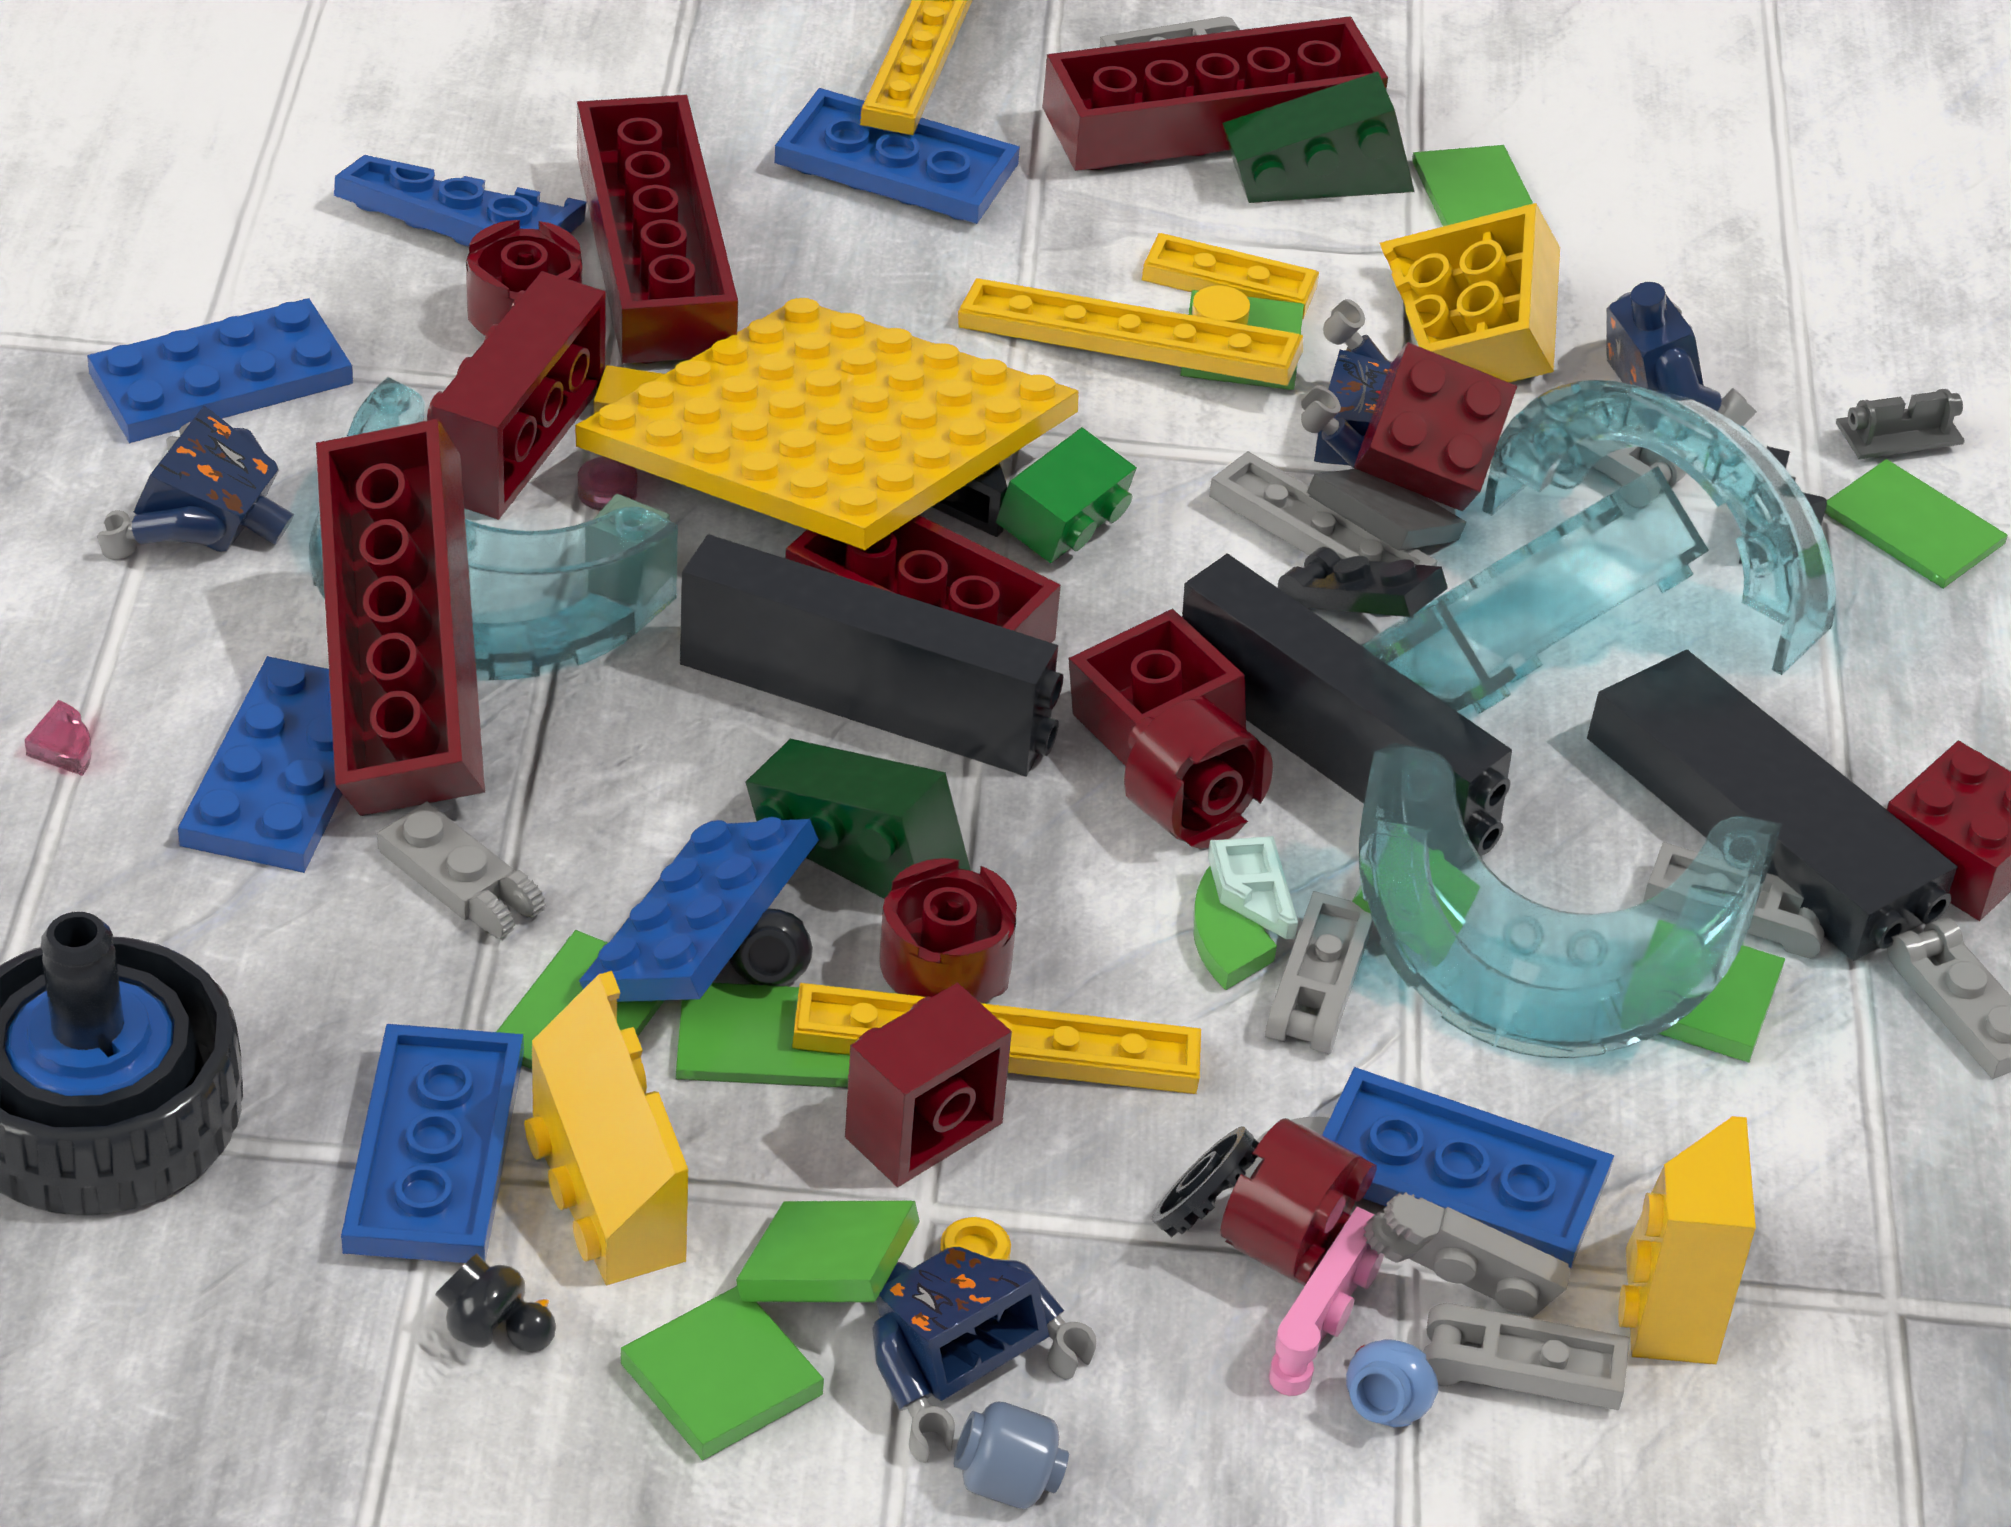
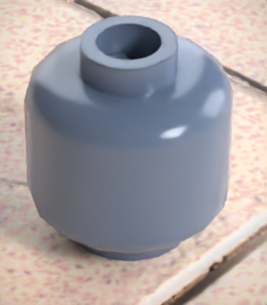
M998 1401L989 1404L982 1414L975 1411L970 1413L961 1431L953 1464L955 1468L963 1470L964 1485L971 1493L1015 1508L1027 1509L1037 1502L1044 1490L1051 1493L1057 1492L1066 1472L1069 1452L1058 1448L1059 1431L1053 1419L1006 1402Z

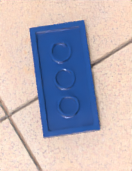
M818 88L775 145V164L796 169L803 174L816 175L846 184L853 189L866 190L896 199L903 204L916 205L946 214L957 220H966L978 224L1018 166L1020 146L925 118L920 119L914 135L860 125L864 100L823 88Z
M310 298L295 302H285L276 307L241 316H231L218 322L187 330L173 331L167 335L128 345H119L109 350L87 355L89 374L129 443L180 430L184 424L194 419L203 406L212 410L220 418H226L353 384L352 364Z
M269 656L266 657L178 826L180 847L305 873L343 795L335 784L329 669Z
M769 817L757 822L726 823L722 820H715L699 826L693 831L690 840L673 862L661 872L659 880L641 903L631 910L630 917L619 931L599 951L597 959L579 980L582 988L584 989L598 974L612 971L620 990L617 1002L700 999L757 924L763 912L769 908L819 841L810 819L780 820L776 817Z
M386 1024L341 1233L343 1254L466 1263L477 1253L486 1262L524 1055L523 1034Z
M1356 1067L1353 1068L1322 1134L1324 1137L1377 1165L1375 1177L1363 1196L1364 1199L1387 1206L1386 1203L1399 1193L1403 1195L1407 1192L1411 1196L1414 1194L1416 1199L1423 1198L1444 1209L1447 1207L1454 1209L1568 1263L1569 1268L1573 1266L1609 1177L1614 1155Z

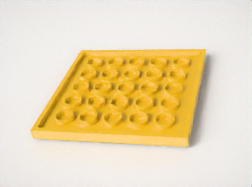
M795 298L787 301L784 306L767 316L752 321L749 326L737 332V335H732L715 342L711 348L690 360L680 362L674 369L664 375L640 385L636 391L613 404L603 406L599 412L576 424V447L866 550L1077 413L1079 390L1055 383V380L1049 376L1030 375L1009 368L1000 360L981 359L960 352L957 347L951 344H935L914 337L905 329L886 328L865 321L864 317L859 314L840 313L819 306L818 302L813 299Z

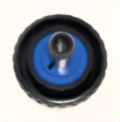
M70 912L59 916L51 922L41 936L40 947L26 951L0 965L1 1194L27 1206L54 1213L99 1215L122 1212L156 1202L182 1189L206 1171L223 1153L231 1141L232 1133L238 1125L242 1111L243 1079L241 1049L234 1012L229 1006L228 998L220 985L201 966L186 956L156 943L127 937H113L110 927L94 914L87 912Z

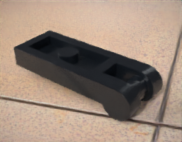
M1327 547L1318 548L1305 559L1303 568L1299 566L1293 567L1278 580V588L1306 608L1412 617L1448 589L1442 566L1417 565L1408 559L1394 562L1369 561L1365 556H1353L1342 559L1336 552Z

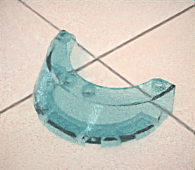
M387 377L362 403L353 418L347 436L422 422L425 418V402L422 396L415 390ZM623 507L585 523L560 529L539 531L501 529L465 519L476 671H488L489 680H511L540 676L541 666L563 662L574 658L577 665L587 663L625 643L677 599L678 525L652 511L641 507ZM319 508L310 536L309 563L313 586L318 587L319 592L325 599Z
M1604 380L1577 381L1551 389L1531 401L1510 421L1498 441L1492 458L1482 508L1483 512L1491 516L1494 515L1526 486L1539 493L1549 484L1561 489H1573L1587 478L1594 465L1607 454L1629 447H1643L1663 456L1680 467L1707 492L1718 507L1726 503L1742 533L1736 539L1744 575L1741 603L1783 625L1772 666L1773 671L1783 675L1832 628L1836 605L1835 575L1830 550L1821 525L1805 495L1788 471L1745 427L1736 424L1717 411L1690 398L1642 386Z
M1657 466L1486 567L1470 579L1432 600L1412 617H1404L1361 646L1454 710L1459 711L1472 704L1476 712L1480 714L1511 695L1505 685L1509 681L1513 683L1543 665L1538 657L1539 653L1654 584L1658 586L1661 593H1664L1694 575L1688 564L1708 552L1709 549Z
M1393 743L1374 751L1359 835V873L1364 901H1368L1372 919L1381 938L1379 944L1391 965L1408 987L1412 986L1432 1007L1443 1014L1441 1017L1445 1021L1476 1039L1519 1054L1544 1058L1598 1056L1608 1051L1625 1048L1640 1041L1648 1040L1667 1030L1691 1013L1718 985L1740 952L1751 927L1782 824L1747 816H1732L1721 820L1709 832L1705 844L1686 871L1673 884L1654 897L1632 907L1613 912L1590 914L1560 911L1534 902L1514 891L1501 881L1479 856L1462 822L1455 790V774L1450 763L1442 755L1431 750Z

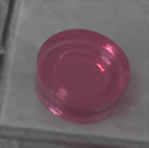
M602 456L587 461L578 471V497L583 504L592 509L601 511L616 493L635 500L637 497L638 475L636 469L632 466Z

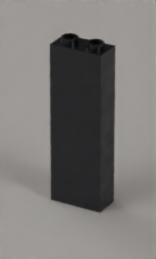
M710 534L705 537L682 571L680 665L1026 777L1039 754L1047 756L1053 748L1058 733L1059 721L1051 718V714L1059 699L1064 680L1063 674L1056 672L1059 646L1057 644Z
M1225 554L1184 583L1182 617L1244 674L1246 720L1391 824L1396 825L1399 823L1432 849H1441L1445 853V859L1457 868L1463 866L1477 854L1485 855L1497 844L1503 832V824L1501 823L1504 800L1510 788L1508 774L1512 755L1511 748L1230 554Z
M1688 649L1598 692L1587 739L1735 863L1778 876L1804 898L1800 908L1805 907L1813 911L1824 930V937L1853 961L1877 948H1889L1893 945V936L1910 931L1923 923L1926 925L1937 921L1949 907L1951 902L1949 891L1957 870V866Z

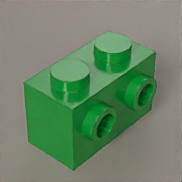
M1081 427L1010 480L996 523L1051 564L1069 549L1074 551L1080 550L1090 540L1096 528L1106 520L1109 523H1114L1125 513L1132 501L1133 496L1128 491L1137 467Z

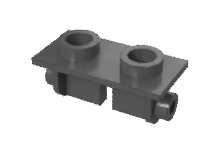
M1946 388L1939 389L1936 392L1911 395L1908 409H1905L1906 403L1901 396L1872 401L1860 400L1856 407L1849 409L1848 417L1836 419V425L1858 459L1963 445L1965 441L1953 423L1954 416L1962 414V398L1958 393H1951Z

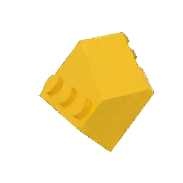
M1537 203L1380 242L1419 347L1508 383L1554 372L1560 246Z
M612 971L598 974L532 1040L533 1117L524 1121L526 1139L533 1157L536 1160L545 1158L550 1168L548 1171L549 1184L557 1207L560 1210L569 1208L574 1218L573 1233L578 1251L585 1262L594 1260L606 1286L686 1262L688 1167L659 1092L646 1093V1075L641 1060L643 1050L634 1027L624 1030L619 1029L617 1023V999H619L620 990Z
M1730 1117L1665 1163L1652 1192H1647L1645 1195L1642 1213L1626 1245L1628 1285L1623 1284L1621 1287L1618 1306L1619 1326L1630 1328L1632 1357L1717 1364L1756 1229L1747 1117Z

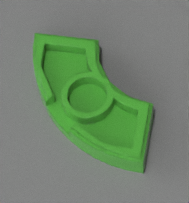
M1209 866L1200 881L1196 893L1193 912V936L1199 956L1213 978L1227 990L1275 961L1277 945L1264 930L1263 926L1220 903L1212 870Z

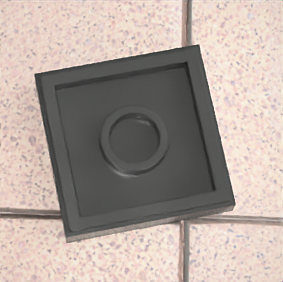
M1357 469L1314 474L1306 492L1310 494L1309 497L1398 551L1457 541L1460 539L1467 523L1421 494Z

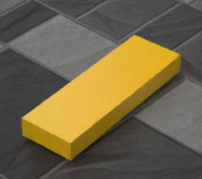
M1158 233L1143 264L1142 272L1143 281L1192 292V290L1199 291L1208 286L1222 285L1235 288L1247 297L1304 304L1302 319H1304L1317 289L1319 271L1163 233Z

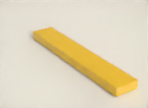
M973 0L911 1L862 106L860 125L914 135Z
M980 278L975 279L958 310L959 328L1288 386L1303 353V335Z
M800 983L792 1048L850 1055V1045L855 1043L863 1033L872 1028H880L908 1012L916 1002L924 997ZM981 1003L1012 1031L1008 1073L1197 1094L1200 1079L1201 1028Z

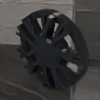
M1244 1126L1228 1133L1207 1150L1173 1185L1156 1208L1152 1221L1171 1238L1178 1232L1182 1235L1187 1229L1192 1228L1199 1218L1202 1220L1209 1211L1215 1208L1217 1196L1223 1190L1234 1187L1240 1175L1246 1174L1245 1170L1253 1165L1258 1157L1253 1152L1259 1142Z

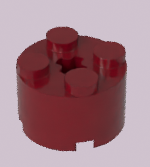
M520 220L496 223L481 230L472 238L466 260L468 320L480 333L486 336L489 328L494 323L499 324L509 312L516 295L521 290L526 291L541 271L582 283V258L579 242L565 229L539 221V230L520 229Z
M1195 696L1190 700L1177 703L1163 711L1156 718H1143L1132 728L1129 734L1128 745L1132 750L1129 754L1124 774L1126 797L1172 836L1186 842L1191 847L1199 849L1209 848L1210 840H1224L1234 836L1248 822L1241 815L1251 801L1255 799L1261 804L1269 790L1273 773L1271 753L1253 734L1203 696Z
M949 858L931 859L916 863L904 869L892 881V889L887 897H885L883 904L879 954L881 972L886 982L896 993L933 997L958 982L980 1003H985L993 997L1002 995L1007 990L1012 969L1017 902L1013 891L1003 878L983 866H980V874L960 869V860Z
M1283 1118L1267 1132L1253 1152L1254 1155L1262 1158V1161L1258 1164L1251 1177L1248 1178L1241 1174L1228 1200L1220 1231L1221 1237L1227 1239L1225 1242L1232 1245L1236 1250L1305 1286L1350 1218V1212L1355 1201H1360L1369 1189L1375 1177L1377 1165L1306 1126Z

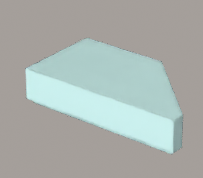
M1274 837L1210 840L1208 859L1220 903L1284 939H1296L1298 921Z

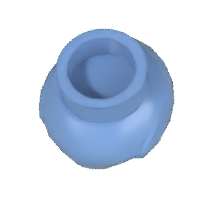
M1393 1339L1371 1342L1358 1348L1350 1361L1346 1373V1386L1356 1411L1371 1422L1390 1427L1408 1426L1423 1417L1432 1407L1438 1393V1379L1432 1366L1426 1359V1354L1414 1345Z

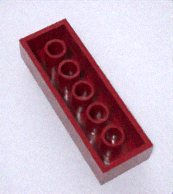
M1351 16L1047 54L1042 108L1074 170H1098L1108 166L1151 163L1161 159L1202 156L1207 153L1229 151V145L1222 124L1224 122L1377 71L1387 90L1388 76Z
M688 95L577 101V158L621 363L647 364L657 361L691 359L711 348L715 342L732 335H737L738 297Z
M438 418L317 442L316 455L335 784L360 816L422 805L426 801L433 803L485 793L460 453Z

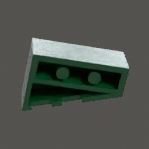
M1378 71L1222 123L1232 160L1248 203L1415 192L1396 112Z
M790 738L745 781L756 821L769 817H776L780 820L810 819L819 841L806 858L883 899L891 891L892 881L901 871L922 861L938 858L960 860V869L971 871L946 772Z

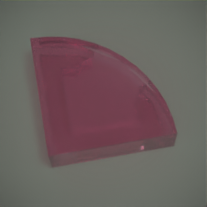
M58 700L24 739L26 756L83 776L89 767L92 757L90 734L81 720L80 713L69 704Z

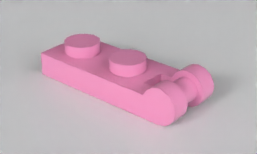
M1360 1207L1355 1208L1281 1322L1275 1341L1276 1353L1273 1356L1269 1371V1382L1279 1393L1297 1396L1309 1389L1314 1371L1312 1360L1316 1357L1321 1342L1327 1333L1337 1337L1343 1330L1354 1305V1298L1351 1295L1357 1286L1368 1289L1373 1283L1381 1267L1384 1254H1377L1376 1250H1371V1246L1366 1243L1367 1239L1363 1235L1366 1233L1364 1227L1367 1225V1221L1375 1214Z

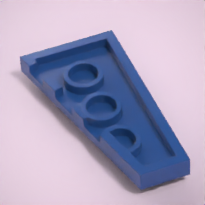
M363 155L335 175L334 196L353 202L362 210L378 211L403 220L410 227L429 229L449 236L455 242L464 246H469L472 238L481 230L496 223L520 220V229L539 230V221L557 225L571 233L585 221L587 201L567 197L564 207L540 202L539 191L517 187L514 195L501 194L485 190V180L463 176L462 178H450L444 181L435 180L434 169Z

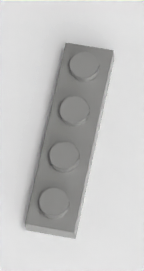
M1249 451L1211 478L1209 497L1308 555L1320 547H1327L1336 552L1342 559L1353 556H1365L1369 561L1394 562L1408 559L1417 565L1437 566V560L1418 549L1412 548L1398 551L1309 497L1310 494L1306 493L1309 486Z

